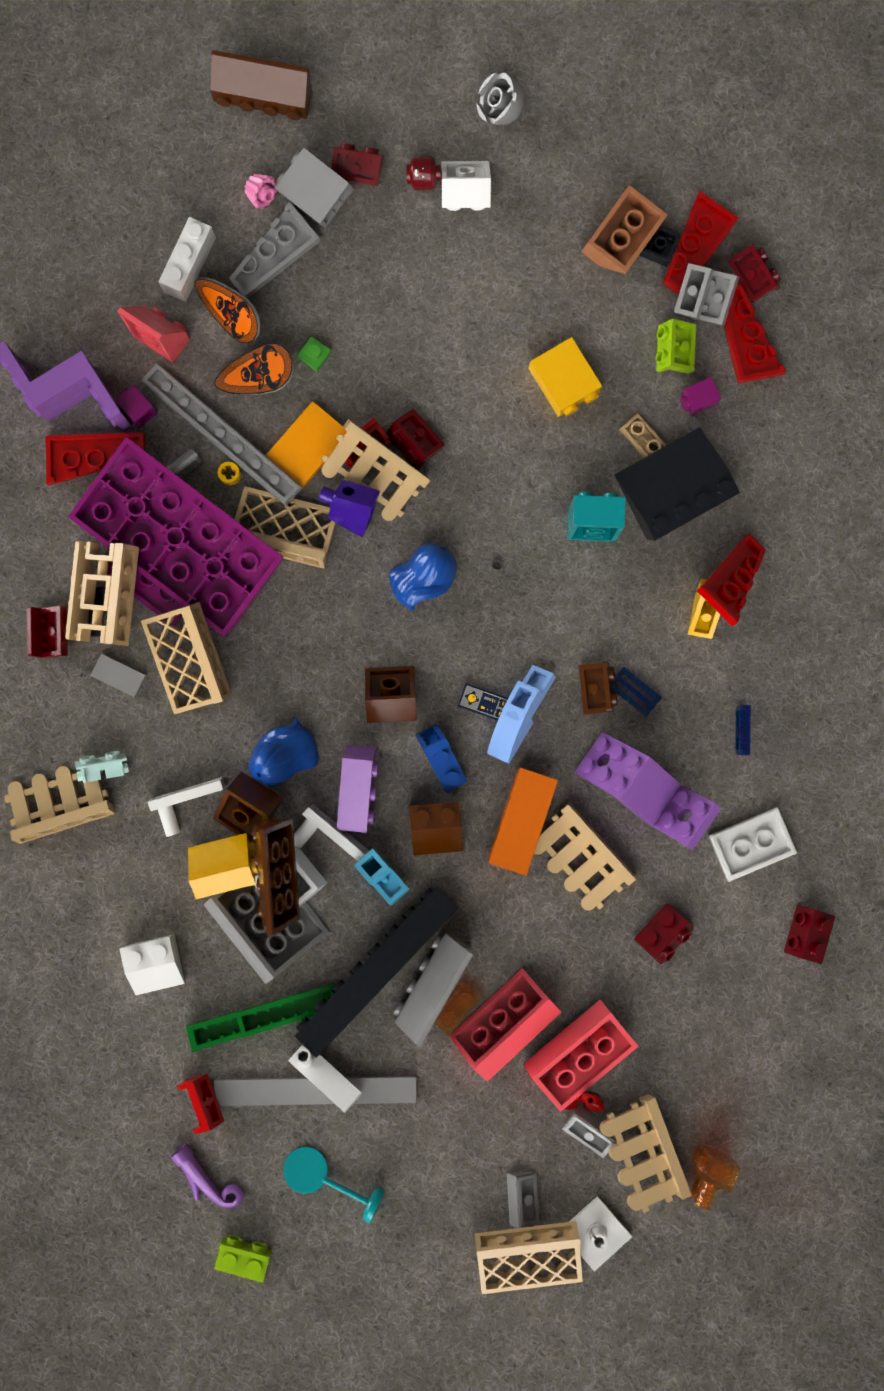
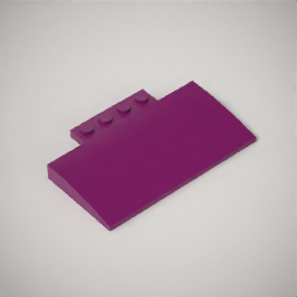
M125 437L68 515L71 520L109 548L104 555L109 556L110 543H123L139 547L134 598L157 615L200 602L207 624L223 637H229L284 558L127 437ZM108 562L107 576H112L113 562ZM182 614L175 615L172 625H177L182 618Z

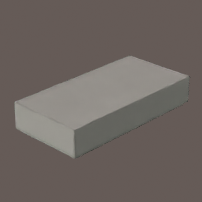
M103 654L100 655L90 675L135 698L147 675Z

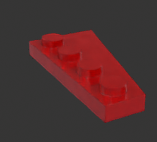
M699 191L662 284L679 295L688 263L704 267L739 218Z
M741 284L736 287L724 325L737 383L784 375L786 370L783 364L780 365L773 345L770 346L764 334L766 331L762 324L758 323L754 315L755 310Z
M144 432L46 436V484L51 486L100 472L125 437L146 451Z
M750 533L740 540L697 590L731 626H734L739 621V613L745 606L746 595L754 582L752 581L753 577L758 572L766 549Z

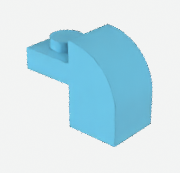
M374 849L370 850L354 865L390 906L395 904L410 890L395 870Z

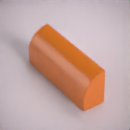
M523 768L517 769L487 859L488 863L527 876L558 780Z

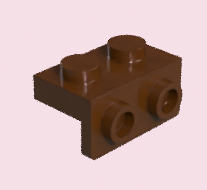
M607 661L579 665L584 715L614 712V706H618L617 692L612 691L611 684L612 681H615L614 666L610 667Z

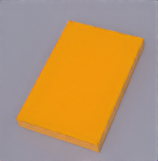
M312 401L265 456L303 489L325 463L321 460L324 454L329 457L338 445L337 436L339 434L344 436L347 431Z

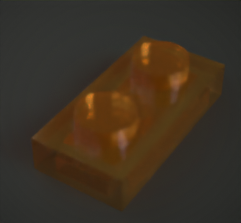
M463 981L447 999L434 1024L446 1035L450 1036L482 1000V997Z

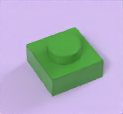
M311 336L297 357L318 372L331 355V350Z

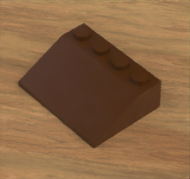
M293 818L264 819L254 823L255 827L253 828L252 835L253 840L256 842L257 850L254 861L256 867H258L256 887L257 891L260 892L258 913L260 918H262V926L267 936H273L300 920Z

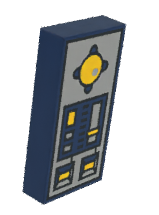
M465 683L457 707L498 721L508 698Z

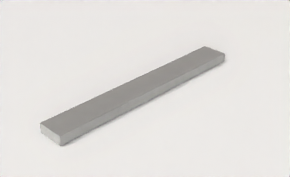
M158 363L142 378L141 382L284 506H287L302 490V487Z
M416 1076L345 1077L362 1093L353 1104L416 1103L417 1101ZM306 1077L228 1078L214 1080V1093L219 1106L334 1104Z

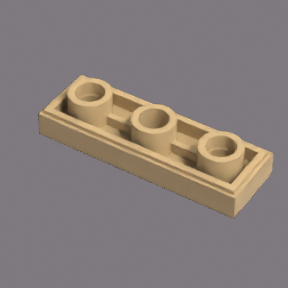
M638 413L619 429L644 458L655 452L650 450L649 445H655L657 450L666 446L663 440Z

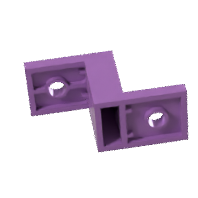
M5 341L0 343V363L5 369H8L12 375L10 377L18 390L22 391L24 401L38 417L43 416L49 422L92 395L101 405V410L114 427L119 425L123 431L131 427V424L100 375L82 351L33 380L19 356Z
M604 732L600 734L575 770L577 775L612 795L642 821L692 851L722 809L716 803L681 785L649 756ZM610 759L609 763L606 766H603L604 762ZM691 813L689 820L683 822L684 817Z

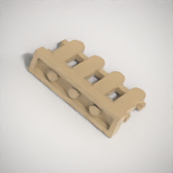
M348 419L343 426L347 431L344 436L339 434L336 438L339 443L329 457L324 454L321 459L325 462L321 469L323 475L327 478H332L338 472L344 476L343 480L379 490L380 493L377 501L384 505L381 510L383 519L391 521L397 515L402 517L404 514L401 510L411 495L416 497L419 494L416 490L419 485L423 488L427 486L430 482L429 478ZM359 441L367 446L364 451L357 447ZM353 451L360 457L348 472L341 466ZM379 456L387 460L384 465L376 461ZM373 466L379 472L368 486L362 480ZM399 470L406 474L403 480L397 476ZM391 481H394L399 486L389 500L381 495Z
M61 766L56 770V780L48 781V778L43 774L34 775L31 781L32 787L25 789L20 782H11L8 786L9 795L4 796L5 802H11L14 819L10 820L11 826L17 827V829L10 831L12 841L22 844L115 814L113 804L104 799L109 796L106 789L102 790L100 780L83 783L86 796L78 798L74 782L78 781L77 773L72 774V771L66 766ZM56 787L59 788L62 803L54 805L51 789ZM31 795H35L38 811L33 813L30 812L27 799ZM86 803L89 804V806L81 808L80 806ZM65 811L64 814L57 816L58 812ZM41 819V821L33 823V820Z
M568 802L561 808L563 815L559 817L555 814L551 818L554 823L540 834L534 854L539 855L547 851L552 857L547 864L548 870L552 873H558L563 869L569 875L564 881L565 889L569 892H574L580 888L585 893L581 899L582 908L589 911L597 907L600 910L604 906L602 901L614 890L618 893L623 890L621 886L623 882L628 886L636 880V875L572 804ZM573 826L580 832L577 836L570 829ZM566 834L571 841L559 852H556L551 845ZM590 844L596 850L594 854H592L587 848ZM582 852L587 860L573 871L568 864ZM607 863L614 869L610 873L604 867ZM599 871L605 878L590 889L585 882Z
M649 1094L639 1097L641 1102L639 1106L637 1102H633L630 1104V1110L616 1116L613 1112L606 1114L608 1119L600 1124L601 1133L607 1137L614 1136L617 1142L609 1148V1156L615 1161L623 1160L626 1168L618 1173L619 1182L625 1186L633 1185L635 1192L628 1196L627 1204L632 1210L638 1211L641 1209L643 1213L650 1211L648 1206L663 1199L667 1203L673 1201L672 1195L674 1194L682 1200L692 1196L656 1098ZM646 1121H648L649 1123V1130H647L646 1125L644 1123ZM638 1126L639 1134L625 1140L623 1139L621 1132ZM656 1145L659 1150L658 1154H656L654 1150V1146ZM647 1150L649 1158L632 1164L631 1156ZM664 1170H666V1172H667V1174H668V1178H666V1179H665V1176H664V1174H663V1171H664ZM656 1174L658 1182L642 1189L639 1181Z

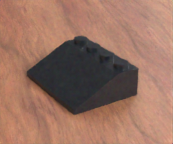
M700 427L614 474L647 540L653 541L740 493L729 469Z

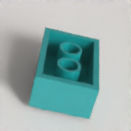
M579 492L578 495H574L567 510L566 540L615 542L625 528L626 497H619L617 493H605L604 496H594L592 492Z

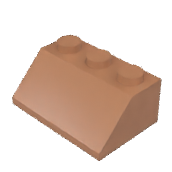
M629 185L581 252L600 267L626 274L668 214Z

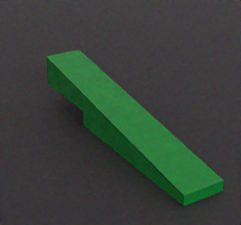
M329 984L186 1025L192 1052L297 1022L305 1017H313L317 1013L314 1010L317 1004L323 998L328 1001L334 995L331 991L334 985Z

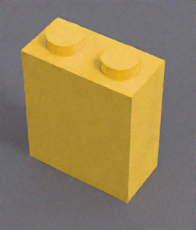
M572 337L530 361L528 369L558 417L563 414L569 416L579 409L578 405L583 402L590 404L599 397L598 394L601 391L602 385Z
M247 833L188 848L189 883L196 899L256 884L255 874L258 873V867L255 865L254 857L257 850L255 843L249 841Z

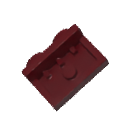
M67 607L27 608V655L29 657L54 658L68 656V643L65 638Z
M666 903L633 940L661 965L664 961L667 962L674 956L675 949L681 943L683 944L689 940L694 928L688 920Z
M797 905L784 952L801 959L822 964L835 916Z

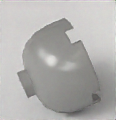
M506 73L491 74L485 79L479 89L478 94L481 95L480 103L477 102V110L479 116L484 121L504 126L513 123L520 116L525 104V95L521 84L512 76Z

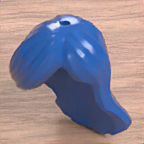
M427 543L420 546L407 563L396 566L390 571L389 581L395 598L402 605L410 609V611H414L416 604L444 594L454 581L457 562L452 552L447 548L441 547L439 544Z
M294 718L291 725L272 729L260 739L250 756L248 768L251 775L256 781H262L267 786H276L284 783L299 771L312 769L319 761L315 739L297 718Z

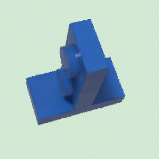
M437 724L415 735L446 793L468 782L446 737Z

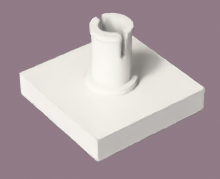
M598 1196L569 1221H576L580 1237V1255L593 1271H596L632 1238L629 1231Z

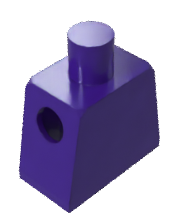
M343 480L336 491L323 486L318 500L331 505L328 515L330 520L363 537L372 519L380 491Z

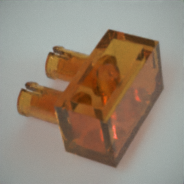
M702 1144L701 1148L696 1149L692 1156L693 1168L698 1176L691 1191L692 1196L690 1197L695 1199L694 1204L710 1210L717 1189L721 1188L731 1193L741 1168L730 1155Z

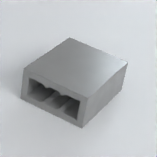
M304 147L301 152H297L293 156L291 166L279 176L277 186L275 187L281 195L324 229L327 228L354 190L346 180Z

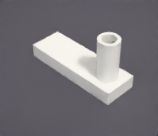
M223 777L151 798L148 801L150 811L158 809L166 837L181 832L172 805L221 791L225 788Z
M314 804L310 805L302 814L306 817V820L294 833V845L298 848H302L317 828H319L357 861L369 852L367 848L348 832L337 830V823Z
M303 1044L288 1060L344 1113L362 1094L321 1055L315 1058Z

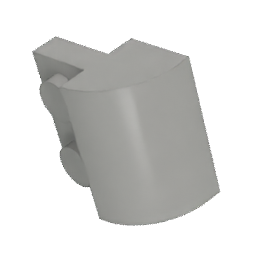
M688 263L674 313L698 321L724 326L739 277Z

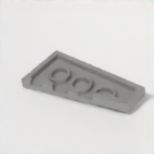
M289 201L284 207L283 213L273 221L269 231L264 237L259 239L254 250L244 258L230 276L229 281L241 295L248 299L320 242V238Z

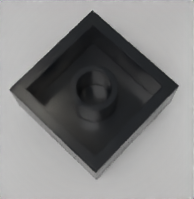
M659 226L639 256L667 267L680 234Z

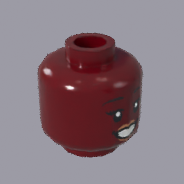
M432 156L412 158L410 164L406 165L407 184H411L414 190H433L437 185V180H441V165H436V161Z

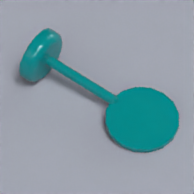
M308 1146L297 1148L288 1155L284 1163V1179L295 1192L302 1194L313 1193L320 1189L323 1184H326L367 1205L363 1213V1220L371 1224L386 1190L376 1188L370 1199L327 1178V1161L324 1155L316 1148Z

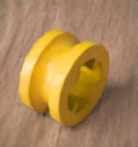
M224 462L218 468V477L223 484L233 486L240 481L241 471L235 463ZM231 468L236 474L235 476L231 475L232 479L228 480L223 473L224 471L228 472L226 469Z

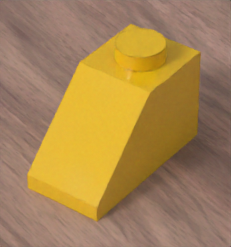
M700 578L697 590L706 581V579ZM697 591L694 597L688 635L712 639L720 614Z

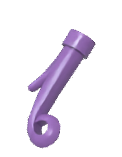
M187 1143L172 1154L170 1158L184 1171L190 1182L195 1200L198 1201L200 1199V1189L207 1197L221 1207L227 1209L236 1208L242 1203L244 1198L242 1189L237 1185L231 1184L220 1192L193 1155L194 1152ZM230 1192L234 1193L236 1198L228 1199L227 1194Z

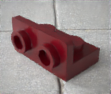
M341 143L340 147H334L331 169L346 181L378 186L384 155L378 154L379 149L364 147L363 152L355 150V145Z
M754 244L728 261L735 275L739 277V282L752 303H755L774 289L777 291L781 288L778 284L781 280L779 274L774 267L770 269L766 263L769 260L766 252L762 247L758 249Z
M414 409L395 420L386 433L389 436L390 442L401 451L406 460L417 470L423 466L426 460L441 451L445 446L443 441Z

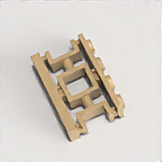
M76 541L65 638L67 640L90 642L91 630L101 631L100 643L129 646L139 547L123 543H110L109 556L99 555L100 544ZM94 561H98L97 575H93ZM108 562H113L112 576H107ZM96 581L106 582L104 606L94 605ZM89 610H93L92 625L87 624ZM103 611L108 612L106 626H102Z

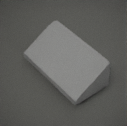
M190 448L167 468L182 479L202 463V460Z
M578 1104L562 1130L602 1158L609 1153V1148L617 1143L614 1136L607 1137L601 1133L600 1124L603 1120L580 1104Z
M537 1172L507 1173L510 1225L516 1228H524L540 1224Z

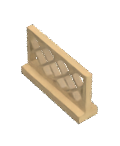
M245 486L235 520L240 523L241 520L250 516L255 526L248 530L282 555L283 559L324 569L336 523L331 520L330 523L321 527L315 517L323 513L329 514L330 507L293 498L289 505H292L291 507H288V505L284 506L285 510L273 515L268 506L276 501H280L269 492ZM248 495L259 497L262 503L250 509L246 503ZM299 507L305 508L309 515L297 521L292 511ZM266 508L270 518L258 523L253 514ZM289 513L294 524L282 530L277 519ZM313 520L318 529L305 535L301 525ZM274 522L279 532L272 536L266 535L262 527ZM298 528L303 538L295 542L288 540L285 534ZM321 533L325 540L323 549L312 546L309 539Z
M200 602L141 621L174 714L212 703L223 702L232 696ZM182 614L185 622L182 630L172 625L175 615ZM158 622L165 626L161 636L153 633L150 623ZM169 629L180 635L176 645L165 640ZM184 638L192 642L193 649L191 654L180 648ZM162 644L173 650L169 660L161 656L160 649ZM177 653L188 658L184 669L173 663ZM192 661L201 667L202 671L199 677L188 671ZM170 668L181 673L178 683L170 680L168 675ZM186 676L197 682L192 692L182 687ZM200 685L208 688L211 698L203 699L196 695ZM179 691L190 697L185 706H179L177 700Z
M576 1221L475 1233L482 1294L583 1282L580 1237ZM574 1248L568 1256L560 1252L562 1249ZM538 1252H549L543 1259L534 1255ZM523 1255L517 1262L509 1258V1256ZM554 1256L562 1260L556 1268L548 1263ZM498 1258L492 1265L483 1261V1259ZM529 1259L537 1264L531 1271L523 1267ZM503 1263L512 1267L506 1274L498 1270ZM568 1265L576 1269V1273L564 1274L562 1271ZM542 1268L551 1272L547 1277L536 1275ZM517 1271L525 1275L522 1280L516 1281L511 1277ZM492 1274L500 1279L497 1283L486 1284V1280Z

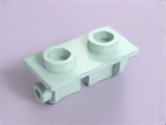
M111 751L105 753L104 757L95 758L93 755L79 758L80 761L75 762L76 770L81 769V771L76 772L78 781H83V783L101 780V770H105L106 779L124 776V773L129 772L127 763H122L127 761L125 753L120 754V751Z

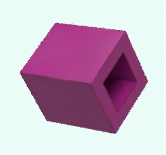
M712 377L686 387L681 394L680 403L683 410L689 411L690 416H693L718 405L722 398Z
M134 385L122 390L118 395V399L115 400L139 429L158 414Z

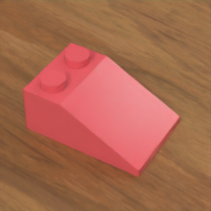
M146 305L120 307L117 311L134 338L172 363L175 362L190 340L185 332L187 329L177 321L170 322L166 319L167 316L155 307L152 310Z

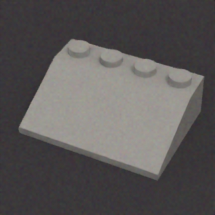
M254 885L213 895L204 904L205 908L265 984L274 979L329 933L328 929L306 902L299 907L300 920L273 936H267L262 926V918H260L258 913L260 892L257 891Z
M447 932L443 936L437 935L431 948L435 949L430 958L427 956L424 958L418 969L422 971L418 980L413 978L406 990L409 996L405 1002L400 1000L393 1012L396 1015L394 1023L420 1047L473 956L471 946Z

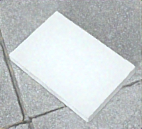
M778 807L708 835L728 882L797 854Z

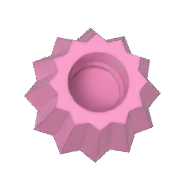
M254 174L250 176L244 186L247 197L256 208L260 207L261 209L270 205L277 192L275 189L277 182H274V177Z

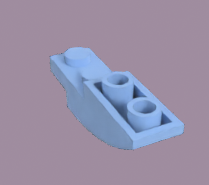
M532 665L523 682L518 680L498 719L487 751L488 755L508 764L511 762L533 725V715L556 678L554 673Z

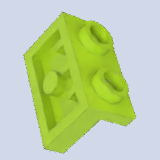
M673 318L660 324L657 330L656 371L662 373L666 370H673L686 374L694 372L696 324Z
M229 1235L228 1238L223 1236L214 1269L263 1283L272 1250L268 1249V1246L262 1242L249 1244L243 1242V1239L236 1235Z

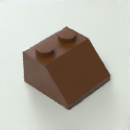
M414 666L365 668L367 723L417 720Z
M241 771L226 789L213 819L237 835L247 833L249 841L256 843L252 835L253 828L255 827L254 823L264 819H272L283 798Z
M459 802L409 806L414 856L463 851Z

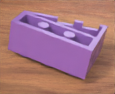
M346 745L342 757L337 830L367 833L368 824L373 825L374 810L370 809L371 801H375L376 786H372L373 777H377L378 762H375L376 747Z

